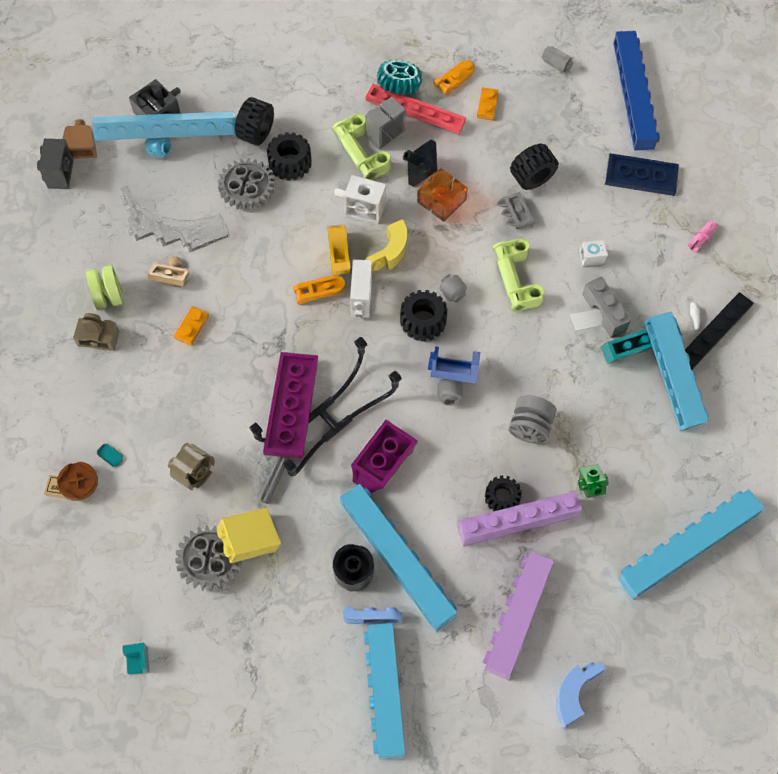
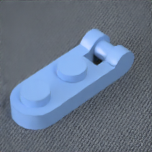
M349 606L343 610L344 621L348 624H396L402 622V613L393 607L385 608V611H377L376 608L372 607L364 608V611H355L353 607Z

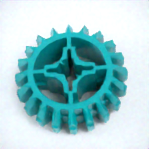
M397 59L395 61L389 60V62L384 61V64H381L377 71V83L381 88H384V91H389L390 94L395 93L402 96L404 94H414L416 91H419L422 84V71L419 70V67H415V64H410L409 61H398Z

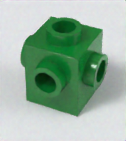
M599 464L579 468L578 486L580 491H584L587 498L605 495L606 486L609 485L607 475L603 474Z

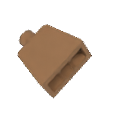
M77 119L75 120V126L65 127L62 139L66 140L73 159L97 158L91 126L85 125L84 120Z

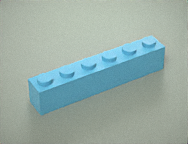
M672 311L648 318L644 323L679 429L684 430L709 422L708 412L701 400L702 394L695 382V373L691 370L689 364V355L685 352L683 346V337L679 334L677 328V319L673 316Z
M393 623L367 625L368 632H364V643L369 645L370 653H365L366 666H371V674H367L368 688L373 687V696H369L370 710H375V718H371L372 732L376 731L377 740L373 741L374 754H378L379 760L405 757Z

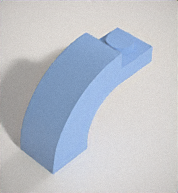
M591 662L583 668L584 672L577 665L562 681L557 693L556 708L563 728L584 715L578 699L580 688L603 673L606 668L602 662L596 665L594 662Z

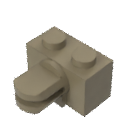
M86 313L83 318L78 319L73 338L79 347L114 351L120 331L115 322L111 320L102 321L99 315Z

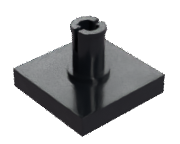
M430 139L413 152L407 150L403 154V160L408 162L409 185L414 187L438 171L436 141Z

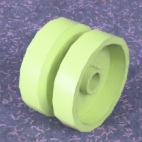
M112 264L102 267L103 279H101L100 273L96 269L86 271L89 290L97 310L107 308V296L113 306L123 304L121 285Z

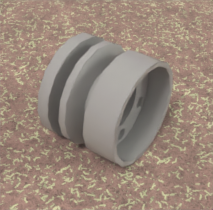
M531 395L521 396L517 399L514 409L515 415L512 416L508 431L521 441L532 444H544L548 441L552 428L551 424H553L557 409L554 404L544 398Z

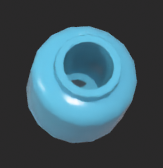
M147 138L145 141V148L149 155L164 158L171 152L172 145L169 138Z

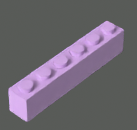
M576 491L459 520L458 531L463 546L577 518L582 508Z
M530 552L528 558L524 556L520 566L523 569L522 575H517L513 587H516L514 595L509 594L505 604L509 606L507 613L502 612L498 622L502 626L499 633L494 632L490 642L494 645L492 652L487 651L483 663L486 664L485 671L503 679H509L553 565V560Z

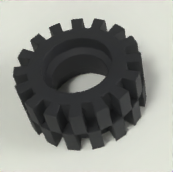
M500 475L499 478L497 476L494 477L493 481L490 480L485 491V502L488 503V508H493L494 512L518 506L522 497L519 483L516 484L514 478L510 480V476L504 478L503 475ZM501 488L507 489L511 494V498L508 501H500L495 495L496 491Z

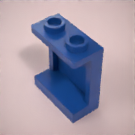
M435 346V351L430 353L428 370H431L430 377L477 384L481 352L473 351L472 361L439 357V347Z

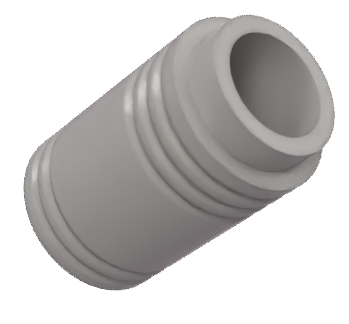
M553 46L546 47L542 54L544 62L562 72L569 71L573 65L571 56Z

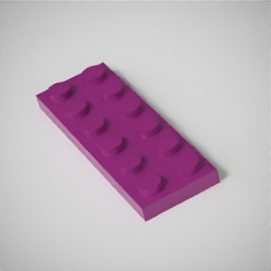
M280 353L263 455L303 459L318 355Z

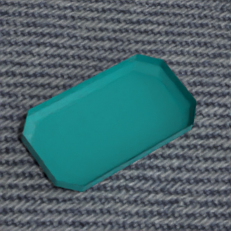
M103 444L97 450V455L112 467L117 466L123 460V456L108 444Z

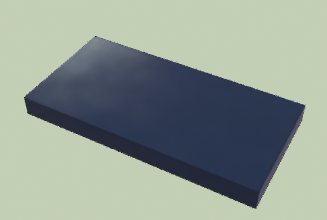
M610 153L605 185L675 196L679 164Z

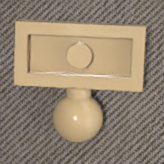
M177 256L170 257L167 262L168 265L158 263L152 265L148 273V280L184 287L189 277V270L181 268L182 261Z

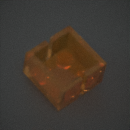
M440 168L417 190V203L428 211L432 209V214L444 222L467 200L468 187L457 179L453 181V176Z

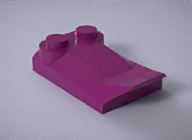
M385 420L351 464L353 472L352 481L356 485L360 484L363 489L366 487L371 494L383 489L406 458L413 453L418 440L388 420Z

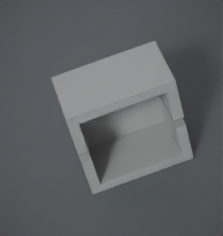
M391 97L383 101L379 108L376 107L370 110L365 115L366 137L378 149H381L391 141L382 129L393 139L405 132L406 109Z

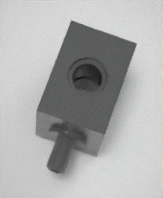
M155 79L129 97L133 113L135 115L179 114L180 109L175 96L180 94L181 90L176 87L169 92Z

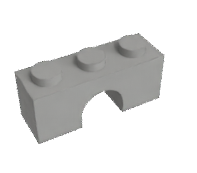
M601 276L586 283L582 295L591 309L599 308L602 314L601 324L610 338L627 331L631 319L603 277Z

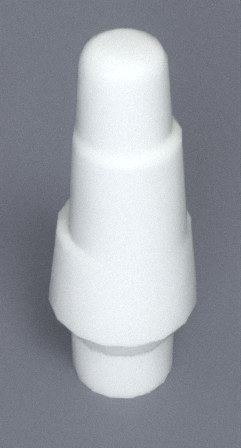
M691 303L689 312L693 319L695 330H700V309L697 303Z

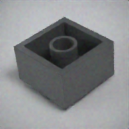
M44 138L43 145L40 146V160L37 161V169L42 175V180L45 181L47 188L69 189L74 159L65 139Z

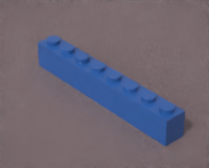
M618 31L615 34L613 45L634 150L655 149L656 143L659 142L660 135L656 131L657 120L653 117L654 106L650 102L651 91L648 90V77H645V64L642 63L643 52L639 49L640 38L637 37L636 31Z

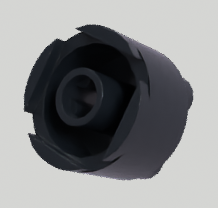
M347 544L336 552L332 564L336 582L348 591L365 588L374 576V560L370 551L364 546ZM351 565H353L354 567L357 566V569H355V570H354L353 568L350 569V566H351Z

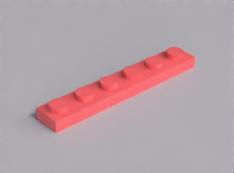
M372 84L366 95V101L377 105L393 97L406 109L407 116L456 134H460L466 122V117L405 95L390 94L389 91H384V88Z

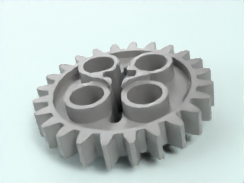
M241 158L240 163L234 160L233 166L227 164L228 169L223 168V174H219L218 190L221 198H224L225 203L229 202L230 207L236 204V209L243 206V209L246 210L247 206H249L253 210V205L259 208L260 202L266 204L265 198L270 200V194H274L275 177L273 172L269 170L268 165L264 166L262 161L257 164V159L250 162V158H248L244 162Z
M206 525L205 531L198 527V533L195 534L193 531H190L191 537L184 536L185 543H179L181 550H176L178 557L175 558L176 564H179L176 566L177 571H182L180 573L181 579L187 577V585L193 581L194 589L198 585H201L202 591H204L206 586H209L210 591H212L213 585L221 589L222 582L225 585H229L228 578L235 579L234 573L240 572L238 566L242 565V561L230 563L229 558L225 556L224 552L219 553L216 551L224 546L222 538L218 537L216 526L209 530L208 525ZM213 541L214 544L212 547V557H210L208 573L204 574L207 565L206 559H208L210 543ZM200 544L206 545L204 549L199 550L196 548ZM195 563L202 565L198 569L192 568V565ZM215 566L222 567V570L219 572H214L212 569Z

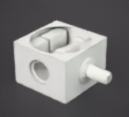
M351 175L346 191L334 190L335 196L344 198L345 215L379 224L386 206V184Z

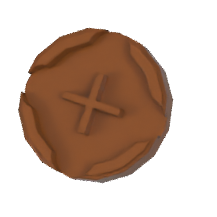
M70 463L60 471L57 477V486L59 492L66 499L82 501L95 492L98 486V476L94 468L88 463Z

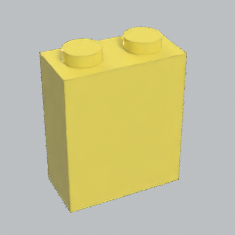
M268 508L222 518L217 527L218 537L222 538L224 544V554L229 558L230 563L276 552L281 544Z

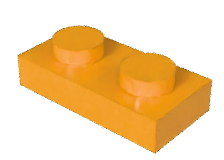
M482 87L477 113L478 119L494 121L498 89Z
M192 306L176 331L174 338L192 346L209 318V313Z

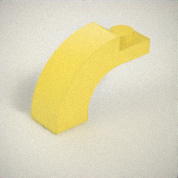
M403 219L387 226V237L390 241L388 246L366 258V260H372V271H378L383 266L391 270L403 259L407 248V229Z

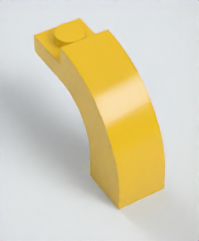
M346 225L327 226L332 275L349 274L351 268Z

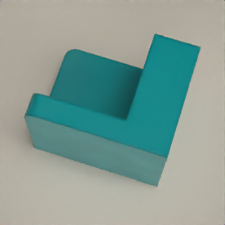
M146 644L123 645V655L127 661V673L129 675L148 673L149 658Z

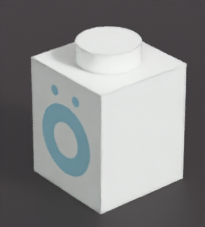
M604 240L582 242L579 253L583 267L604 265L606 258L609 257V250L607 246L605 247Z

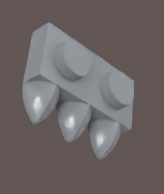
M520 192L505 196L497 202V206L506 207L501 215L511 217L506 222V225L519 229L533 224L534 219Z

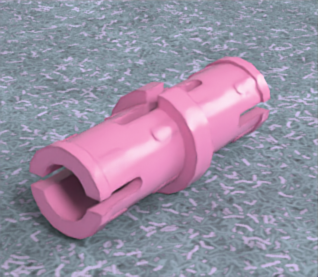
M709 220L703 229L697 231L695 238L688 243L689 249L695 245L692 251L697 252L704 242H708L710 235L718 228V224L715 223L711 227L714 220Z

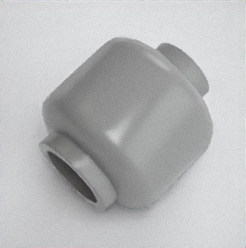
M448 274L442 278L440 291L448 301L458 302L467 294V286L458 275L451 276Z
M448 379L439 381L437 390L439 401L446 406H453L461 401L463 392L461 381Z

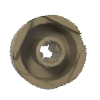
M185 443L176 457H173L168 463L170 476L191 491L194 487L198 489L210 477L212 471L209 469L211 465L214 466L215 459L196 445Z

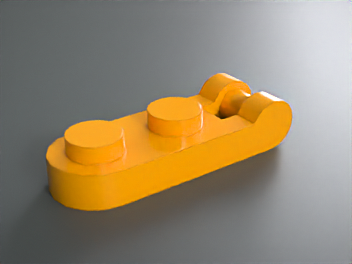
M470 60L461 61L443 76L436 78L433 85L441 88L442 92L448 95L474 74V63Z
M333 275L296 284L293 286V290L297 294V304L303 305L308 301L341 294L345 289V280L341 276Z

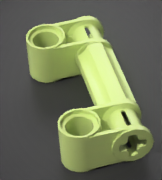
M354 114L333 126L334 133L338 134L339 141L344 146L357 169L363 173V178L374 180L391 170V159L388 152L379 151L368 157L356 138L366 133V120L362 114Z
M518 238L495 244L493 250L497 254V263L507 296L512 303L511 310L513 312H520L539 307L543 302V287L537 284L521 287L514 262L527 259L529 242L526 239Z

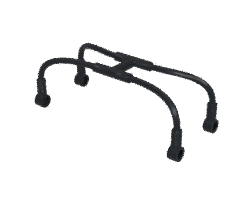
M362 337L354 341L359 357L347 381L332 397L326 399L310 413L309 423L320 415L331 429L322 436V439L309 451L298 467L290 458L283 463L289 476H296L318 448L345 428V426L353 421L354 417L385 400L399 387V381L402 380V377L394 370L388 375L391 380V390L357 409L352 414L347 415L340 422L337 423L325 411L335 403V400L346 390L356 376L365 354V347L367 346V342ZM255 422L249 429L256 440L265 443V438H262L261 434L263 430Z

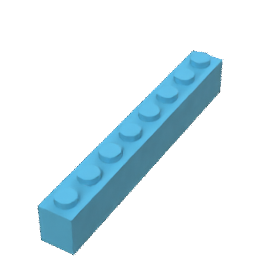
M233 111L92 117L94 141L236 135V117Z
M358 484L340 496V504L435 632H437L456 618V605L451 599H446L439 583L435 584L431 579L432 574L426 566H421L418 562L420 560L414 550H409L406 546L408 544L402 534H397L394 530L396 527L391 519L384 517L382 507L372 501L370 491L366 487L363 489Z
M750 489L744 493L742 491L737 492L731 497L732 501L729 503L726 501L722 502L716 507L717 511L714 513L707 512L700 518L702 521L697 524L692 522L685 528L686 531L681 535L679 532L669 538V543L666 545L661 543L653 549L654 553L651 555L644 554L641 556L635 566L628 565L620 571L622 574L618 580L630 597L634 600L758 516L765 508Z

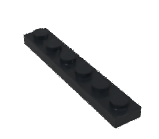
M739 292L687 346L685 352L689 355L691 370L702 361L745 315L754 302Z

